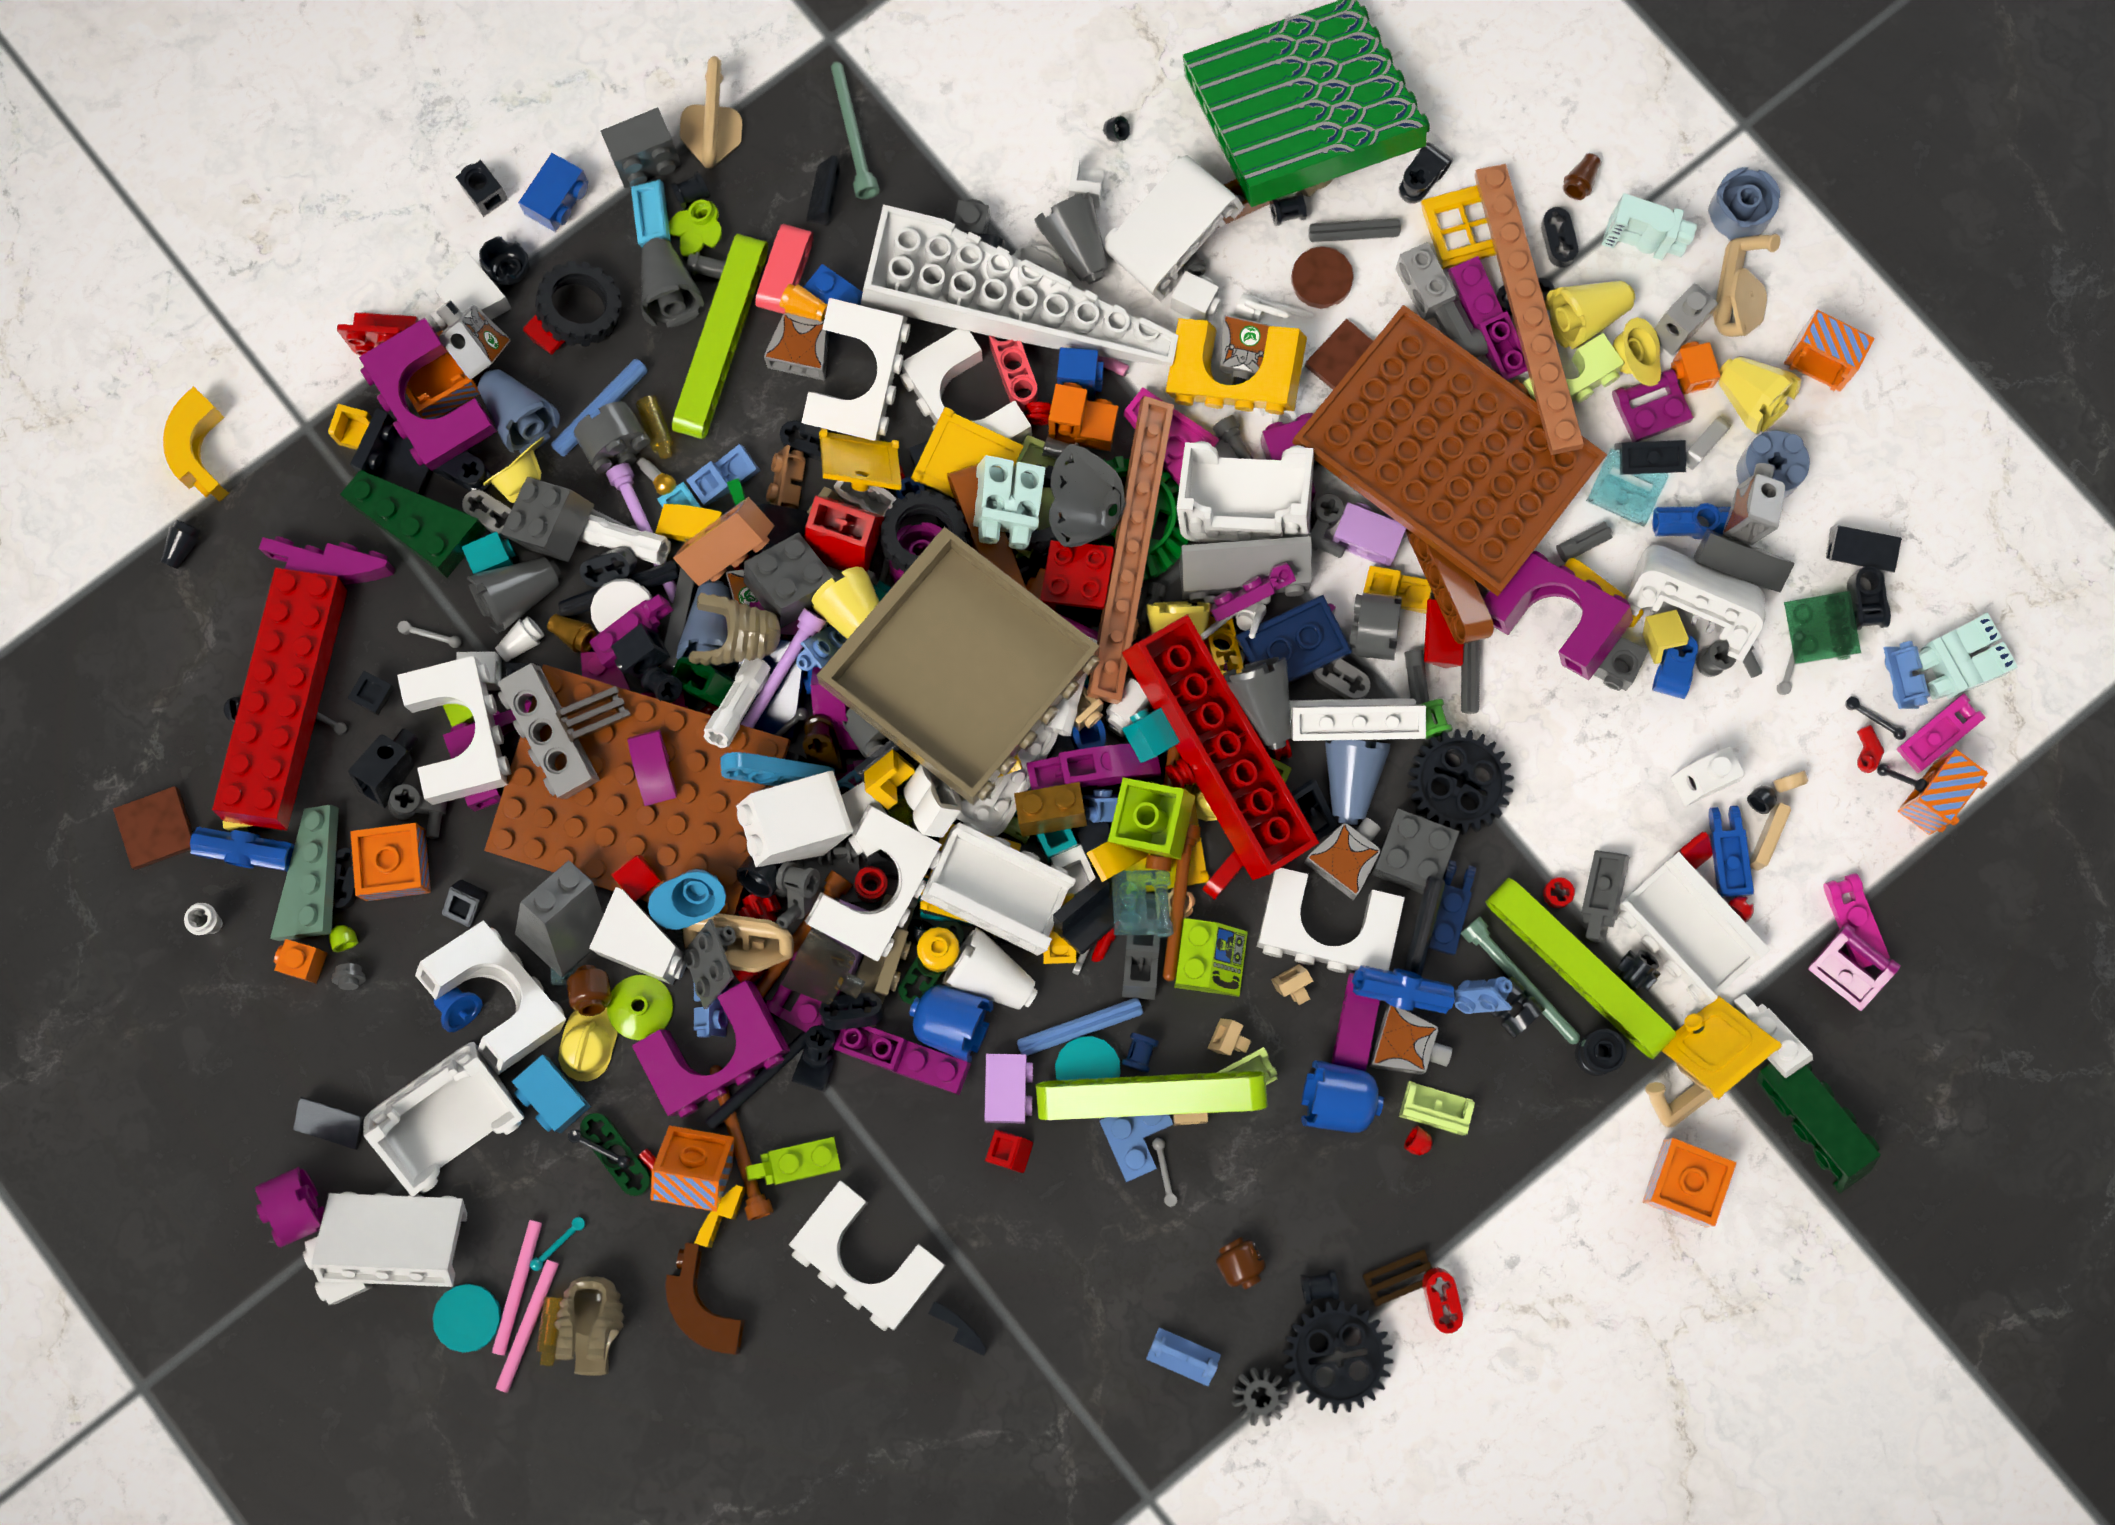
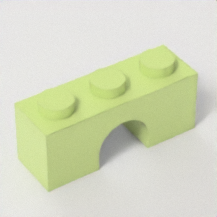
M1604 333L1577 348L1571 359L1579 371V377L1566 379L1572 402L1575 400L1578 403L1585 401L1594 393L1593 389L1601 384L1603 387H1607L1620 377L1619 372L1624 362ZM1528 378L1524 381L1523 385L1528 390L1530 398L1536 402L1531 381Z

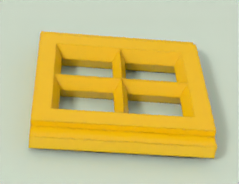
M1477 185L1424 199L1420 202L1439 263L1443 270L1459 265L1476 256L1479 259H1484L1496 255L1492 239L1476 243L1471 228L1487 223L1486 217L1469 222L1464 207L1481 202ZM1458 208L1463 224L1441 229L1436 214ZM1465 229L1470 245L1448 250L1443 235Z

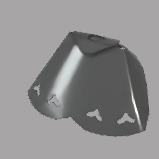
M1069 444L1058 456L1052 470L1050 486L1055 500L1049 509V524L1054 536L1064 547H1075L1112 535L1123 513L1126 501L1122 480L1117 472L1104 460L1086 448ZM1072 453L1074 463L1065 465V462L1070 459V454ZM1060 476L1067 482L1062 489L1060 488L1062 483ZM1117 504L1116 515L1110 516L1108 514L1110 507ZM1059 512L1065 519V521H1062L1061 523H1058L1060 519ZM1061 533L1070 537L1068 542H1066V538Z

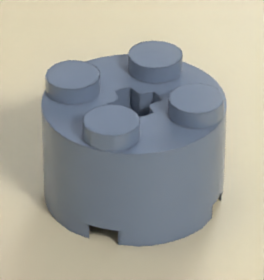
M1749 167L1735 169L1724 177L1713 195L1708 207L1710 219L1714 227L1730 241L1735 238L1760 235L1776 214L1779 206L1780 189L1773 177L1767 172L1760 169L1758 171L1747 170Z
M1768 431L1757 436L1743 452L1737 463L1736 475L1738 483L1741 484L1754 475L1756 464L1766 463L1774 466L1776 470L1773 479L1785 484L1784 500L1806 478L1810 467L1809 454L1800 436L1784 431Z

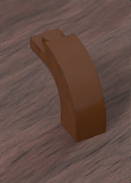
M685 1243V1249H680L678 1252L676 1268L681 1269L680 1276H666V1296L670 1312L679 1328L698 1345L720 1353L740 1354L745 1320L719 1316L704 1305L698 1292V1276L703 1246Z

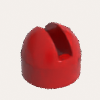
M1738 896L1733 898L1728 905L1747 923L1754 913V904L1751 903L1749 905L1745 902L1748 899L1747 897Z
M1416 1126L1407 1136L1404 1149L1418 1156L1424 1155L1432 1149V1137L1426 1130Z

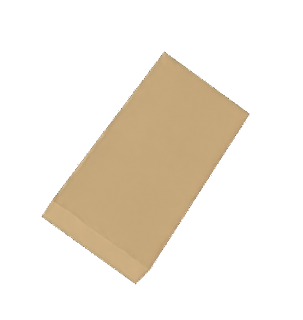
M1780 802L1771 809L1751 856V868L1759 871L1768 866L1790 814V806Z

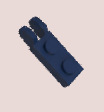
M1449 860L1443 877L1445 886L1429 949L1454 956L1472 894L1470 889L1473 884L1476 867L1468 866L1464 873L1462 889L1450 886L1457 866L1456 861Z

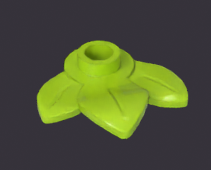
M697 200L691 204L689 210L678 212L668 222L670 235L680 237V251L683 257H689L690 253L696 254V252L701 251L704 244L709 247H715L722 236V227L717 222L719 217L718 209L712 202Z

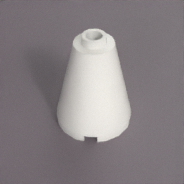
M976 927L962 943L959 959L951 969L946 971L943 984L1018 1010L1023 1005L1029 1007L1038 992L1034 988L1036 981L988 935Z

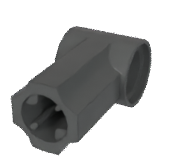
M1452 300L1435 311L1434 316L1444 335L1476 358L1488 354V346L1482 332L1477 328H1473L1459 300Z

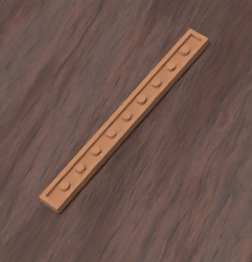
M1506 164L1475 170L1474 177L1550 454L1554 455L1582 449L1584 442Z
M1147 396L1140 400L1124 488L1126 505L1117 526L1114 543L1115 552L1106 605L1102 609L1097 644L1100 646L1098 658L1101 660L1090 674L1087 697L1099 698L1102 701L1117 705L1122 700L1128 667L1121 652L1130 648L1132 644L1174 404Z

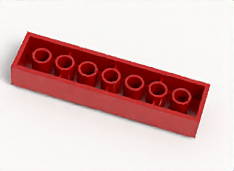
M275 568L212 808L224 822L288 831L347 595V589L338 576Z
M1188 614L1121 652L1153 709L1162 708L1180 743L1175 745L1177 751L1192 771L1196 784L1252 881L1273 873L1319 843Z

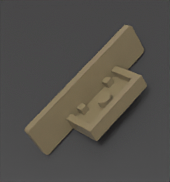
M886 894L881 907L887 904L893 896ZM907 907V909L911 910L910 915L902 928L896 927L891 937L895 941L886 957L881 955L877 962L864 955L857 977L866 982L862 990L854 986L851 994L873 993L881 999L883 1004L889 990L895 992L901 975L900 972L896 971L899 959L906 960L911 946V941L906 940L908 935L907 929L915 907ZM871 1006L865 1007L864 1013L871 1012Z

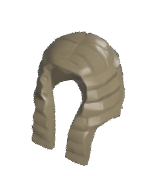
M700 593L697 597L698 610L713 612L726 617L728 636L726 642L719 649L692 651L688 656L689 662L695 665L701 663L704 666H708L711 663L714 665L730 664L734 661L741 662L745 658L748 661L762 660L765 656L775 652L780 641L781 628L774 612L760 611L757 607L751 608L747 604H739L736 599H729L726 596Z
M579 1277L570 1283L569 1288L563 1292L564 1298L559 1302L560 1310L556 1313L557 1320L554 1322L556 1329L559 1330L555 1357L557 1360L574 1359L575 1351V1374L588 1376L605 1375L609 1373L610 1347L624 1327L622 1323L624 1319L622 1313L623 1304L620 1302L621 1294L616 1290L614 1283L604 1277Z

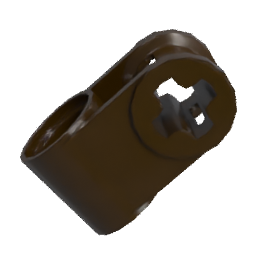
M825 715L810 716L805 722L806 736L803 740V749L805 750L808 763L832 767L835 769V774L845 773L844 751L841 744H839L834 723Z

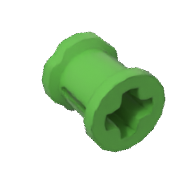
M1435 699L1423 703L1426 706V739L1439 737L1443 731L1449 733L1453 730L1452 725L1447 723L1442 708L1444 705L1443 699ZM1431 713H1433V715H1434L1436 724L1434 723V720H1433V717H1432V714H1431Z

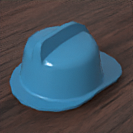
M692 869L655 888L649 897L648 909L650 916L658 925L666 929L678 930L718 914L725 905L726 893L724 886L716 875H712L705 870Z

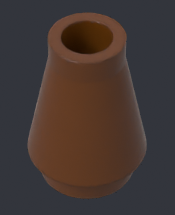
M1587 153L1565 176L1563 191L1567 196L1575 200H1583L1591 194L1598 169L1601 165V159L1597 155Z

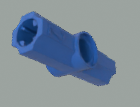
M1709 503L1700 504L1697 507H1656L1653 510L1652 531H1654L1655 536H1690L1698 540L1703 538L1707 529L1723 534L1731 507H1716ZM1697 516L1704 517L1708 521L1709 527L1700 525Z
M197 827L191 836L190 854L209 859L224 860L227 864L244 868L258 866L288 872L294 844L261 838L257 834L239 830H232L230 833Z
M1361 965L1355 971L1352 980L1353 992L1356 995L1382 1000L1391 1006L1403 1010H1413L1416 1007L1446 1014L1449 1009H1452L1455 1000L1454 987L1451 984L1424 979L1416 973L1403 969H1394L1391 972Z

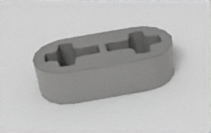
M1718 416L1686 452V465L1693 470L1724 436L1731 425Z
M481 490L468 492L462 501L464 512L478 518L490 532L494 533L497 531L502 538H507L501 535L504 525L500 527L494 516L497 515L505 519L509 516L511 509ZM482 500L483 505L488 511L487 513L480 509L474 511L471 504L474 501L479 503Z
M1342 659L1332 663L1334 665L1333 671L1340 675V678L1332 673H1329L1327 677L1322 674L1323 668L1313 672L1315 679L1320 684L1345 699H1364L1370 689L1368 676ZM1343 678L1352 683L1356 679L1360 680V688L1363 691L1350 692V684L1345 682Z

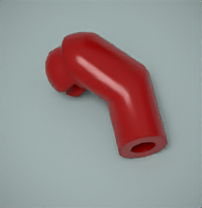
M1869 725L1857 731L1863 744V749L1857 759V766L1864 773L1875 771L1884 754V749L1872 725Z

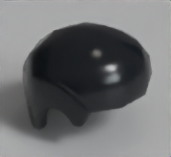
M497 236L486 241L479 250L481 268L494 283L500 285L517 284L525 278L530 269L529 256L517 241L511 243L505 241L501 236Z

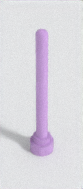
M629 463L618 464L610 468L606 472L611 486H615L616 490L621 491L637 529L653 533L632 487L634 473ZM675 580L663 584L671 603L674 601L677 587Z
M804 608L798 617L800 622L797 625L799 628L741 722V725L754 728L802 650L803 646L800 643L808 639L810 635L814 636L816 632L820 633L826 623L822 617L809 609Z

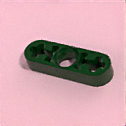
M946 920L941 922L937 927L951 930L952 927L956 929L955 935L961 947L965 939L962 926L954 921ZM918 956L900 982L898 989L901 999L910 1006H912L914 999L918 996L914 995L911 999L907 998L909 992L906 986L908 984L913 986L918 981L919 976L913 975L917 969L924 977L932 979L930 984H927L925 980L922 981L919 986L922 995L919 998L929 988L936 985L945 972L926 971Z
M599 1113L587 1115L580 1125L582 1136L596 1144L603 1143L598 1135L593 1134L590 1136L589 1134L592 1129L590 1125L592 1121L597 1123L603 1121L604 1126H602L601 1131L607 1138H610L613 1133L615 1139L607 1141L602 1147L609 1150L614 1145H620L624 1148L625 1155L635 1163V1165L629 1167L635 1175L643 1174L644 1176L640 1181L642 1188H629L628 1184L631 1182L629 1175L624 1171L620 1176L617 1173L618 1170L623 1168L619 1167L618 1164L610 1163L607 1156L593 1150L626 1194L631 1196L646 1194L651 1188L652 1176L638 1159V1156L608 1117Z

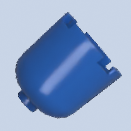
M934 985L924 992L921 998L916 997L912 1003L910 1016L914 1017V1035L922 1043L970 1063L972 1061L970 1052L978 1053L989 1028V1023L984 1022L986 1011H993V1001L946 985Z
M1318 1060L1312 1062V1067L1316 1068L1314 1074L1307 1073L1301 1105L1308 1106L1307 1116H1301L1303 1126L1358 1133L1366 1130L1373 1122L1375 1116L1381 1115L1383 1096H1378V1086L1375 1079L1369 1073Z

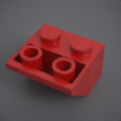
M815 496L805 527V541L823 564L842 571L858 566L863 567L868 573L884 516L826 496Z

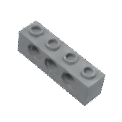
M530 663L497 682L501 689L498 692V696L507 710H512L516 718L513 721L514 727L522 738L526 737L531 749L528 750L530 758L537 767H542L546 778L543 779L544 784L552 796L556 795L557 798L568 799L600 781L579 739L570 742L556 715V712L562 709L540 666ZM534 696L537 700V706L534 711L528 713L525 709V702L529 697ZM549 724L552 729V735L549 740L543 742L540 738V731L543 726ZM564 753L567 757V764L564 769L559 771L555 767V759L559 754Z

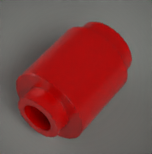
M874 866L861 869L855 877L854 889L857 897L866 903L880 901L887 891V877L881 869ZM867 882H874L877 889L875 891H868L864 886Z

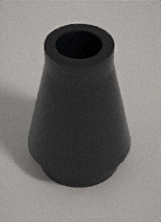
M176 519L174 525L169 527L160 561L178 569L182 561L200 540L198 538L200 530Z

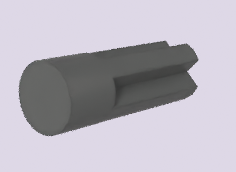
M1603 521L1557 545L1558 555L1566 563L1569 558H1575L1612 539V530Z
M1407 651L1404 653L1410 698L1416 700V705H1421L1429 701L1424 651Z

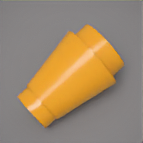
M788 284L782 294L779 306L785 309V313L822 322L825 318L828 304L801 285L797 284L794 286Z

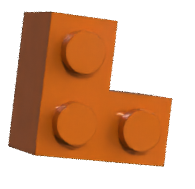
M1076 383L1056 384L1048 419L1049 437L1069 444L1077 442L1079 446L1111 452L1118 417V406L1105 399L1087 400V389H1082Z

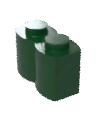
M687 657L679 658L671 675L679 678L682 682V691L702 702L711 703L718 708L735 681L709 665L704 666L699 663L695 665L689 662Z

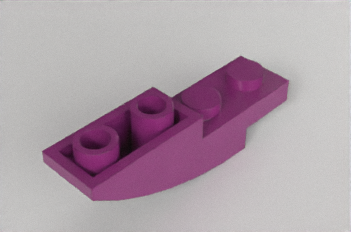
M1476 256L1447 270L1460 298L1459 301L1473 328L1479 329L1486 340L1488 354L1485 356L1495 372L1505 380H1509L1528 371L1518 334L1508 312H1503L1479 257Z
M276 536L274 540L263 537L259 546V550L268 558L285 562L286 566L284 569L338 576L343 584L379 580L394 575L395 568L387 561V556L375 551H369L368 555L357 552V547L344 542H339L338 546L327 543L323 551L310 545H305L304 549L293 546L294 542Z
M1130 744L1099 746L1061 752L1058 757L1026 763L1031 790L1076 782L1080 783V788L1094 785L1100 788L1121 784L1123 777L1141 780L1161 776L1158 756L1141 763Z
M872 1027L841 1029L834 1046V1050L957 1095L961 1093L971 1066L969 1062L909 1042L904 1038Z

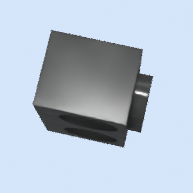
M1621 637L1596 670L1594 676L1604 680L1603 683L1613 690L1620 691L1623 689L1627 691L1633 684L1649 650ZM1616 660L1624 661L1628 666V672L1622 673L1618 671L1614 662Z

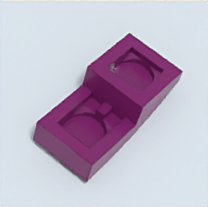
M660 729L629 737L627 740L644 805L647 806L677 798L678 792L668 765L670 759Z

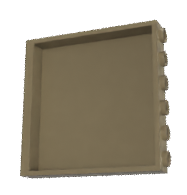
M944 527L820 670L817 678L823 688L974 806L979 799L985 801L990 796L996 786L993 782L1000 774L1005 776L1010 772L1017 761L1014 758L1022 748L1026 751L1034 743L1038 736L1035 732L1042 723L1048 725L1059 711L1056 707L1062 699L1069 700L1080 686L1077 681L1084 673L1090 675L1095 670L1101 660L1098 658L1100 646Z

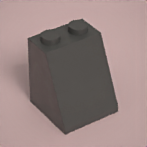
M568 860L520 902L515 935L561 978L592 952L589 947L603 918V912L593 882Z

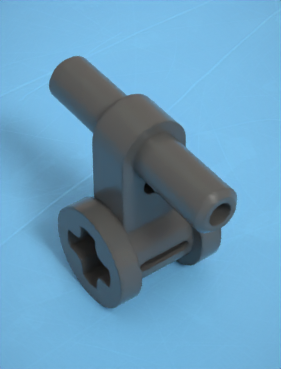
M1325 494L1317 500L1310 514L1314 526L1311 531L1309 530V536H1311L1313 550L1317 551V549L1341 558L1345 552V546L1324 537L1326 530L1332 529L1344 512L1342 500L1334 494ZM1325 508L1331 510L1329 517L1324 515Z
M1717 641L1698 654L1696 666L1701 674L1707 677H1715L1735 664L1736 659L1727 655L1730 647L1729 643ZM1752 645L1742 662L1750 677L1755 678L1762 674V670L1752 652L1754 650Z
M407 784L396 786L391 791L388 801L390 814L399 820L410 819L415 813L429 814L426 837L429 839L439 838L442 816L446 815L447 801L432 805L424 799V796H419L418 791L413 786ZM401 797H407L408 805L406 808L400 807L399 801Z
M790 861L784 862L780 866L776 876V885L779 890L787 892L788 910L777 918V923L781 928H787L796 919L804 918L811 911L812 905L815 904L822 892L818 888L820 884V873L818 870L813 868L801 869Z

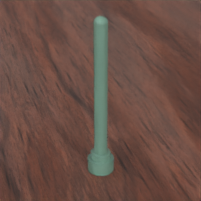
M834 62L831 70L857 173L853 182L855 195L859 199L872 198L880 192L877 178L868 171L843 65L840 62Z
M1480 916L1461 932V935L1468 943L1473 942L1475 946L1479 944L1509 978L1513 975L1525 987L1524 994L1526 996H1533L1545 1008L1542 1014L1570 1044H1577L1580 1041L1579 1033L1489 937L1490 932L1487 930L1488 925Z

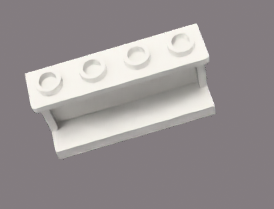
M1413 698L1289 700L1291 739L1293 741L1426 739V706L1424 704L1416 705V700Z
M957 823L948 834L941 850V856L930 875L920 899L1037 956L1047 951L1052 940L1049 935L1054 925L1053 914L1061 908L1069 888L1074 886L1076 879L1068 876L1069 872L1062 867L1051 865L1050 867L1040 862V858L1031 852H1019L1011 848V844L1003 838L996 836L991 838L981 833V829L972 823Z
M1680 852L1666 861L1619 905L1618 917L1621 922L1629 929L1634 928L1643 937L1641 942L1644 947L1653 954L1657 952L1665 961L1663 964L1665 969L1674 978L1680 977L1688 986L1686 988L1688 994L1698 1003L1703 1002L1705 1005L1713 1003L1718 998L1717 996L1771 950Z
M354 1192L329 1193L311 1262L317 1280L321 1282L453 1287L455 1272L452 1266L461 1221L464 1222L467 1219V1211L463 1199L454 1196H442L441 1198L423 1197L418 1194L412 1197L411 1195L391 1196L386 1193H377L375 1195H361Z

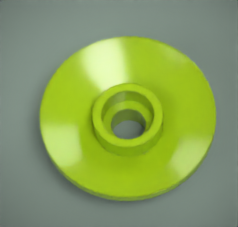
M648 975L628 977L618 983L611 992L612 1001L607 1006L609 1021L619 1034L628 1039L642 1040L660 1029L664 1030L672 1018V996L667 987L654 977ZM642 1000L645 1004L643 1010L639 1012L634 1011V1002Z

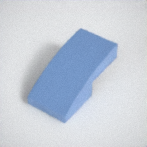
M739 444L716 463L712 461L707 463L686 481L702 504L706 506L730 493L727 482L739 478L742 485L761 470L744 446Z

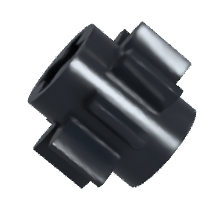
M1629 950L1617 966L1621 970L1619 978L1634 991H1638L1642 986L1649 991L1661 975L1657 971L1659 963L1656 958L1644 950H1640L1636 955Z

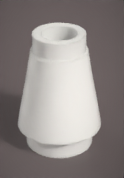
M527 616L524 620L519 619L495 649L508 662L539 645L540 639L544 637V633Z
M207 903L192 905L184 916L187 930L195 935L217 933L223 925L222 919L215 909Z

